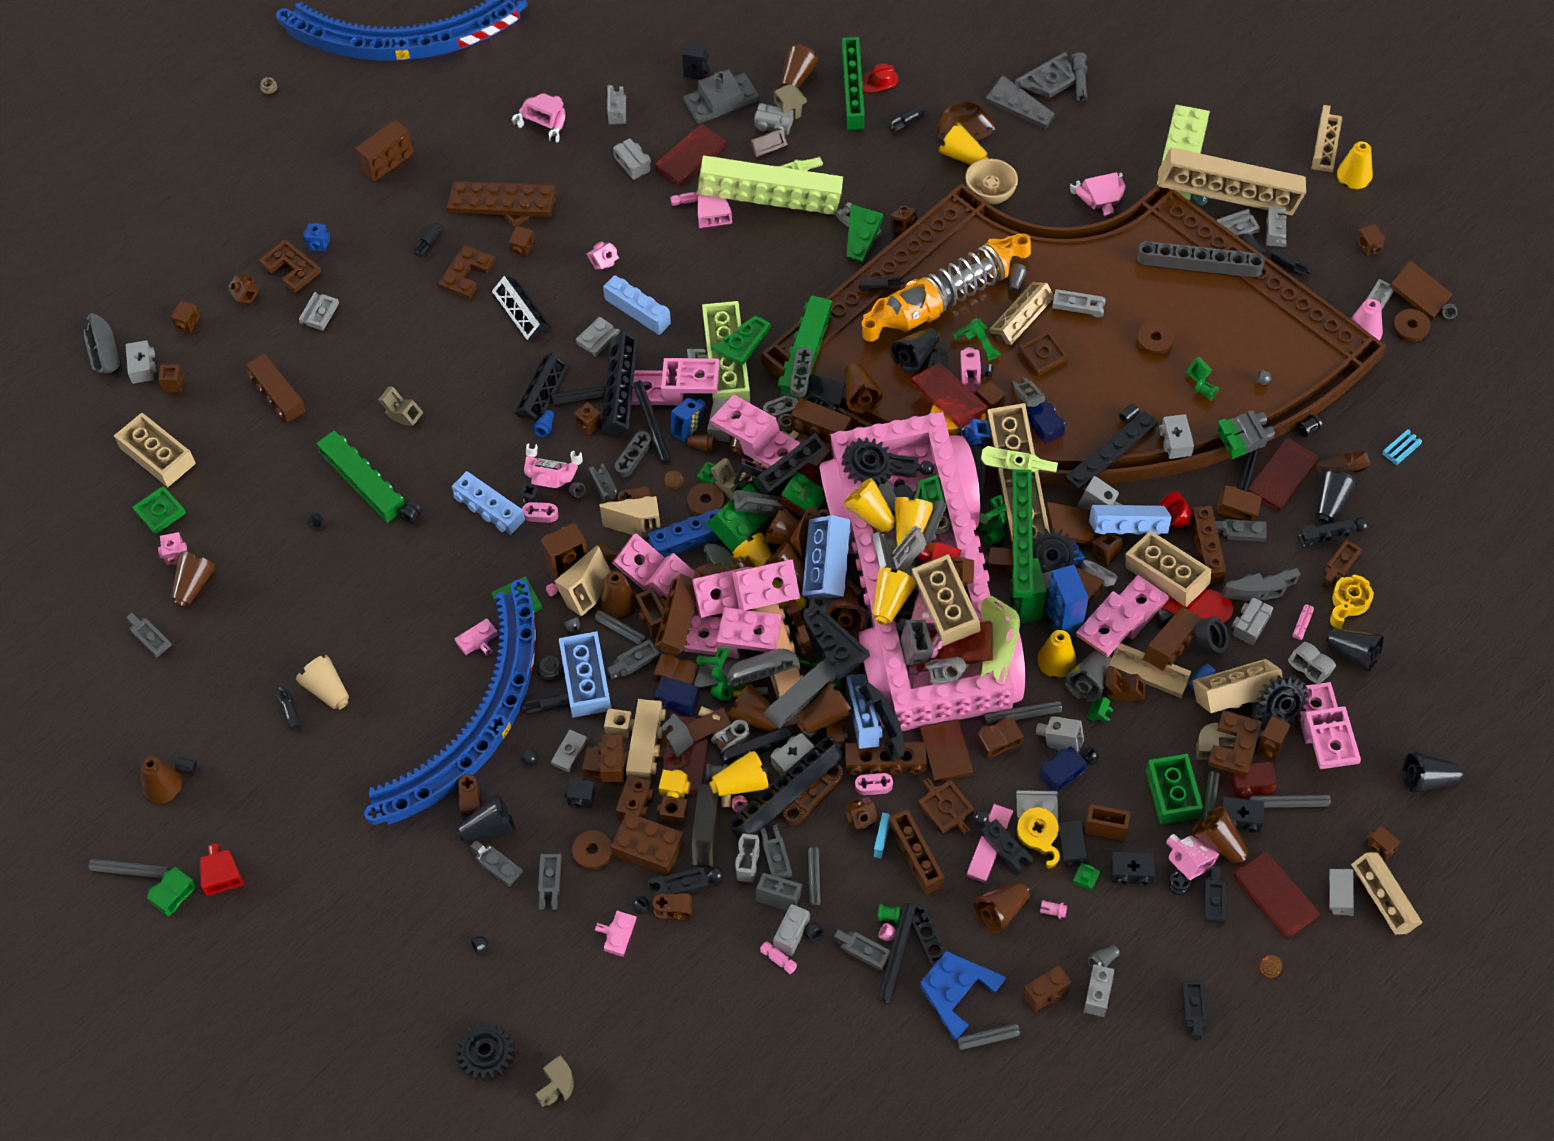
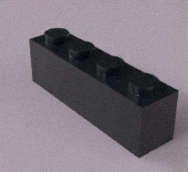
M814 433L752 481L762 494H767L827 447L818 435Z

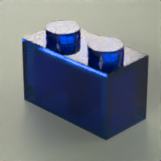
M1045 398L1046 402H1042L1034 407H1026L1029 424L1046 445L1064 435L1066 423L1061 416H1058L1053 404L1049 403Z
M662 676L654 694V701H662L663 709H671L681 715L688 714L692 716L700 697L699 686Z
M1070 746L1066 750H1060L1053 760L1044 762L1041 766L1039 777L1052 791H1057L1058 793L1086 771L1087 762Z

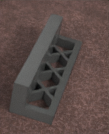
M739 490L733 493L735 511L776 516L777 514L775 513L781 506L798 520L802 519L806 512L785 497Z

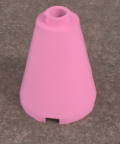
M1368 299L1364 301L1351 320L1380 341L1383 333L1381 304L1377 300Z

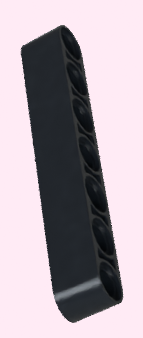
M826 737L817 743L730 820L729 827L738 841L742 834L755 835L842 758V751L833 737Z

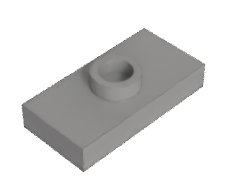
M1379 279L1366 300H1377L1381 304L1382 311L1394 290L1389 287V283Z
M569 730L554 755L551 765L570 772L588 741L587 737Z

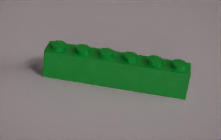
M859 37L842 38L847 130L864 129Z
M811 295L809 302L805 303L804 317L801 316L799 320V332L796 331L794 335L795 344L789 350L788 356L790 359L785 362L784 376H780L778 387H781V395L800 399L794 397L790 392L795 355L799 348H809L813 353L812 372L832 312V300ZM803 355L802 363H805L807 355ZM799 369L796 373L798 375H805L807 372L804 369ZM799 381L796 390H800L801 388V382Z
M333 431L316 443L319 453L387 523L399 515L400 509L404 508V498L400 493L393 491L388 481L384 482L381 479L382 477L376 469H371L369 462L359 456L354 446L350 447L343 435L339 436Z

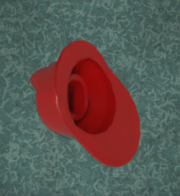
M884 63L877 64L873 67L872 71L862 75V88L864 92L868 93L889 89L898 83V76L894 72L893 66Z
M1172 492L1164 497L1160 506H1165L1171 515L1170 526L1181 528L1184 525L1190 526L1189 520L1192 516V509L1182 495L1178 492Z

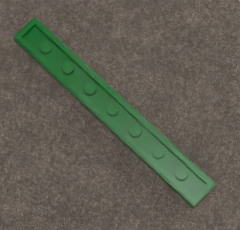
M1012 469L1013 597L1033 598L1032 470Z

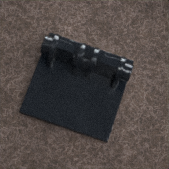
M811 374L809 391L806 398L802 399L839 413L837 409L841 405L845 383Z

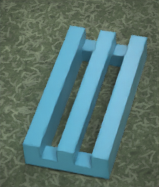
M1406 430L1383 450L1382 454L1396 466L1422 443L1420 438L1416 439L1415 434H1410V430ZM1406 438H1408V439H1407L1404 443H1402L1396 450H1394L1391 454H1389V453H1390L1394 448H1396L1402 441H1404ZM1413 442V444L1407 450H1405L1399 457H1397L1396 459L1394 458L1408 444Z
M882 813L874 848V858L881 859L883 856L889 829L890 815L887 813Z

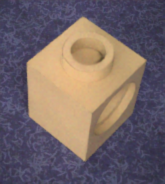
M608 708L604 724L605 734L622 735V737L629 738L630 731H633L635 720L632 719V713L630 711ZM618 722H624L623 725H616Z

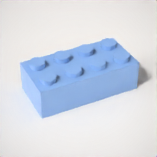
M832 515L809 519L802 596L820 600L844 597L847 554L849 551L848 542L851 530L850 519Z
M598 632L559 638L572 717L607 712L608 708L611 709Z

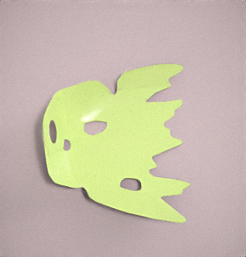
M987 597L981 603V617L983 619L980 622L981 631L949 643L940 659L961 657L965 661L967 669L971 661L978 657V662L983 660L981 678L986 673L994 671L995 682H997L1004 665V680L1006 678L1018 638L1020 620L1019 615L1014 609L994 597ZM994 602L1002 605L1005 610L1000 609ZM1005 616H1008L1010 620L1007 621ZM1010 629H1012V637L1009 640V642H1007V633ZM976 640L980 641L977 650L973 651L970 649Z

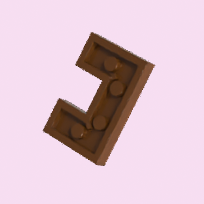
M286 239L258 260L259 264L271 274L283 264L289 266L293 271L285 276L282 281L294 293L321 273V268Z
M463 245L439 281L438 287L470 300L478 288V283L465 277L471 268L487 274L496 261L495 257Z
M796 599L789 600V606L786 607L793 629H798L795 635L803 658L808 657L811 665L817 662Z
M1223 710L1217 731L1237 737L1233 750L1213 744L1208 766L1247 777L1262 721Z

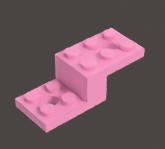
M664 358L663 371L635 370L633 383L641 380L644 386H652L651 389L646 390L651 405H680L683 402L684 393L717 394L720 362L719 359ZM699 373L704 374L702 378L695 377ZM633 386L631 405H640Z
M734 394L710 419L712 425L740 440L744 454L767 467H770L783 457L779 456L780 453H788L800 444V442L780 432L775 417ZM735 415H741L738 419H732Z
M636 533L632 535L612 562L644 591L653 588L658 598L662 596L668 598L672 579L682 573L694 578L695 573L693 569L674 553L664 558ZM635 556L641 557V565L635 563ZM696 601L695 606L697 607V609H696L695 614H698V615H699L698 606H697V601Z
M792 559L758 567H744L692 579L700 617L723 613L724 607L749 610L800 598ZM776 577H779L782 581L779 588H774L772 585V581ZM715 588L720 591V597L716 600L711 598V591Z
M1137 575L1120 595L1113 591L1079 628L1076 636L1108 657L1126 636L1133 640L1169 600V596ZM1143 597L1147 601L1139 604L1136 602V599ZM1101 628H1108L1110 630L1107 634L1099 633Z
M724 607L722 618L714 616L700 617L698 614H695L691 619L692 628L687 635L686 641L688 643L684 651L716 656L717 648H727L730 650L727 657L739 659L741 649L764 652L775 650L783 619L782 615ZM757 628H763L765 630L760 635L754 633V631ZM703 631L709 632L706 638L699 637V634Z
M1331 682L1306 685L1308 688L1306 692L1310 696L1305 699L1309 704L1303 705L1306 711H1300L1301 718L1298 719L1305 744L1313 743L1319 768L1326 769L1360 764L1361 758L1346 707L1337 706ZM1318 701L1321 706L1318 708L1313 707L1310 702ZM1337 743L1341 749L1333 750L1330 744Z

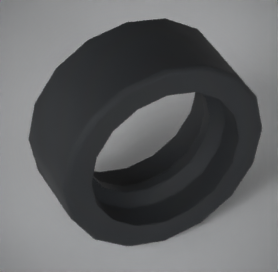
M1210 617L1197 622L1194 635L1199 650L1208 656L1224 652L1228 647L1229 636L1223 621L1218 617ZM1210 630H1211V632H1212L1213 641H1214V642H1212V640H1211Z

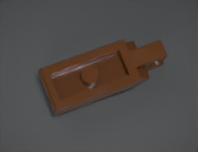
M1345 540L1327 564L1324 571L1327 575L1324 577L1322 584L1330 587L1335 579L1339 581L1340 578L1344 577L1363 549Z

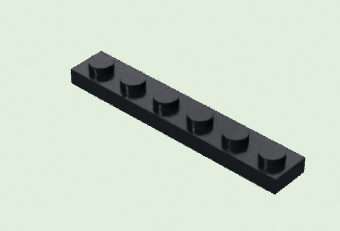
M1144 410L1067 474L1065 481L1079 492L1091 482L1094 476L1097 477L1158 425V421Z

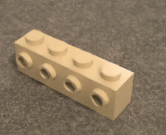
M638 699L626 767L627 777L631 775L651 781L652 774H656L657 763L654 761L655 756L658 757L660 745L657 742L658 738H662L663 731L660 725L661 721L665 720L666 709H663L662 701Z
M1365 853L1351 864L1395 935L1408 934L1423 923L1379 853Z

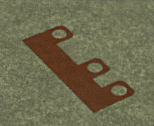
M720 708L686 724L693 742L712 733L715 735L720 730L729 726L731 722L724 708ZM712 715H718L720 720L713 719ZM668 732L662 735L661 739L658 738L657 744L660 745L659 756H655V760L663 756L668 769L673 771L686 765L687 758L683 752L680 755L682 762L679 765L674 766L670 764L669 760L674 755L672 747H669V740L666 737L669 734ZM732 734V739L729 742H722L718 738H716L719 747H725L736 739L737 736ZM652 774L651 781L656 778V774Z

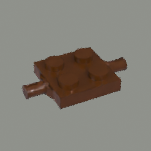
M929 778L924 780L922 784L929 792L918 801V805L940 833L943 834L957 826L963 835L968 834L970 829L964 823V820L974 814L975 809L951 780L936 787Z

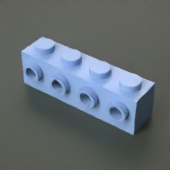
M614 275L603 286L605 300L658 335L671 324L670 311L666 306H661L652 297L646 296L638 288L629 285L626 280Z
M467 471L452 485L453 496L458 502L465 503L472 512L481 514L485 521H491L501 532L505 531L511 535L525 521L524 511Z
M1092 505L1089 517L1090 525L1095 533L1098 534L1134 533L1141 535L1151 530L1155 534L1160 535L1161 533H1168L1171 515L1165 506Z
M866 674L846 676V696L848 705L851 708L850 711L853 712L851 717L859 748L879 746V738H882V728L878 725L879 717L878 713L875 712L874 704L867 707L859 692V688L868 683Z

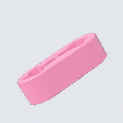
M530 502L522 508L525 520L530 522L551 523L556 521L559 516L556 505L551 503Z
M887 773L860 775L855 780V790L860 795L886 794L893 788V779ZM882 780H885V782L887 783L886 787L882 786ZM861 782H865L866 788H862Z

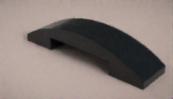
M866 683L859 688V692L867 707L874 704L890 738L884 745L892 762L896 761L904 754V740L899 720L885 696L875 686Z

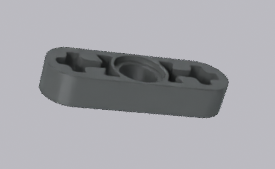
M807 347L799 348L796 352L790 383L791 394L798 398L805 396L808 389L813 353ZM803 355H807L805 363H802ZM799 369H804L807 373L805 375H798L796 372ZM798 381L801 382L800 390H796Z
M638 432L616 461L615 471L619 477L625 478L630 476L650 448L652 442L648 432ZM632 451L638 452V456L633 458L629 457L628 454Z

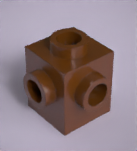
M900 206L890 215L891 231L903 233L918 221L916 209Z
M236 274L228 286L237 302L252 303L260 291L253 278L249 275Z
M868 797L854 799L850 804L845 805L847 809L845 813L848 824H852L856 829H865L870 824L879 821L874 803Z

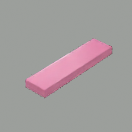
M994 804L989 821L992 822L997 819L1007 830L1013 810ZM981 836L966 877L986 883L997 852L983 836Z

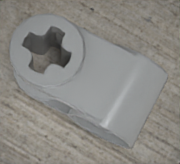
M960 657L931 660L925 664V667L930 673V683L940 684L956 681L966 670V663Z
M736 720L723 730L717 732L711 741L718 746L716 738L722 742H729L732 739V734L737 736L736 739L725 747H719L721 753L726 749L745 743L750 738L748 724L744 720ZM739 730H744V731H745V732L742 733V734H737V733H736V732L739 731Z

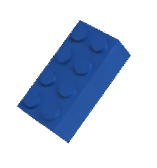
M1075 565L1052 571L1051 579H1049L1050 587L1047 589V606L1044 611L1046 618L1051 620L1052 632L1063 630L1069 634L1070 638L1077 637L1076 632L1084 624L1089 597Z

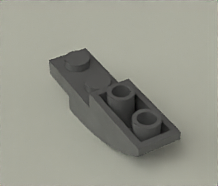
M1297 568L1292 570L1286 569L1280 574L1268 575L1264 579L1260 573L1255 575L1249 574L1243 577V579L1227 582L1222 596L1240 601H1251L1252 598L1262 601L1281 597L1287 587L1297 583L1300 572Z

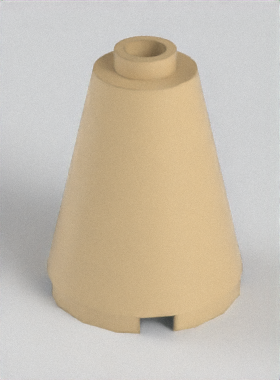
M327 655L324 658L319 656L304 667L305 672L303 675L300 673L297 675L296 680L300 685L331 708H338L340 710L348 704L349 695Z

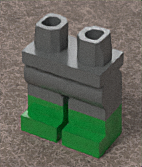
M1253 410L1227 421L1226 419L1219 420L1216 429L1232 459L1265 447L1267 441L1275 437L1273 427L1269 426L1264 429L1262 427L1263 424L1267 423L1265 413H1254Z

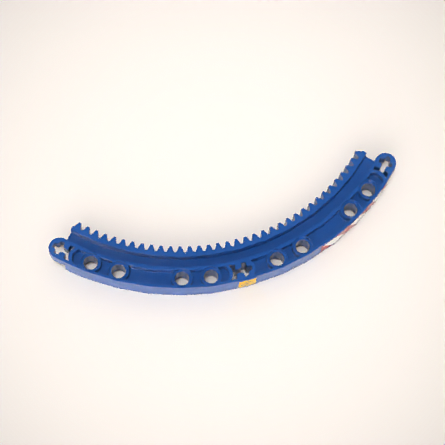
M486 0V4L480 3L481 7L476 5L475 10L470 8L469 13L463 11L464 15L458 13V17L451 16V20L445 18L443 22L440 19L439 23L433 21L432 25L427 22L426 26L420 24L419 27L413 25L412 28L407 25L406 29L403 26H400L399 29L394 26L392 30H390L389 26L384 30L383 26L379 29L374 26L371 29L370 25L364 28V25L358 27V24L352 26L351 22L346 25L345 21L340 23L339 19L334 21L333 17L330 19L327 15L323 17V13L318 15L317 11L313 12L312 8L308 9V6H303L302 2L294 5L296 9L294 12L286 8L278 10L276 17L278 23L286 28L287 34L317 49L357 59L378 61L410 60L450 53L485 40L519 20L520 12L527 7L528 3L527 0Z
M521 579L515 580L511 584V593L503 595V592H499L495 596L500 627V643L498 657L496 658L497 664H495L496 670L493 671L494 677H491L492 684L488 685L489 691H486V697L482 698L483 704H479V710H475V716L470 717L471 723H466L467 729H461L462 735H456L457 741L451 740L452 746H445L446 752L440 750L441 756L434 755L435 761L428 759V766L421 764V770L414 768L415 774L407 772V778L401 775L400 781L398 782L396 779H393L392 785L385 782V788L380 784L376 791L373 787H370L369 797L371 805L364 811L365 818L369 824L377 825L387 821V824L390 825L399 822L445 798L459 787V780L462 776H473L493 755L507 736L521 710L534 666L536 644L535 617L526 581ZM521 586L523 595H519L517 587ZM529 614L527 617H522L521 615ZM526 634L531 635V636L528 637V638H523V637H522V636H524V635H526ZM518 680L524 681L522 684L515 683ZM509 701H515V702H516V703L513 704V705H508V704H507ZM481 746L487 747V749L483 751L478 750ZM465 763H470V764H471V765H470L469 767H467V768L462 767L463 764H465ZM422 794H429L427 798H419ZM402 804L407 805L404 809H398ZM381 808L383 809L384 816L381 814ZM372 811H376V813H378L376 814V818H373L371 816Z

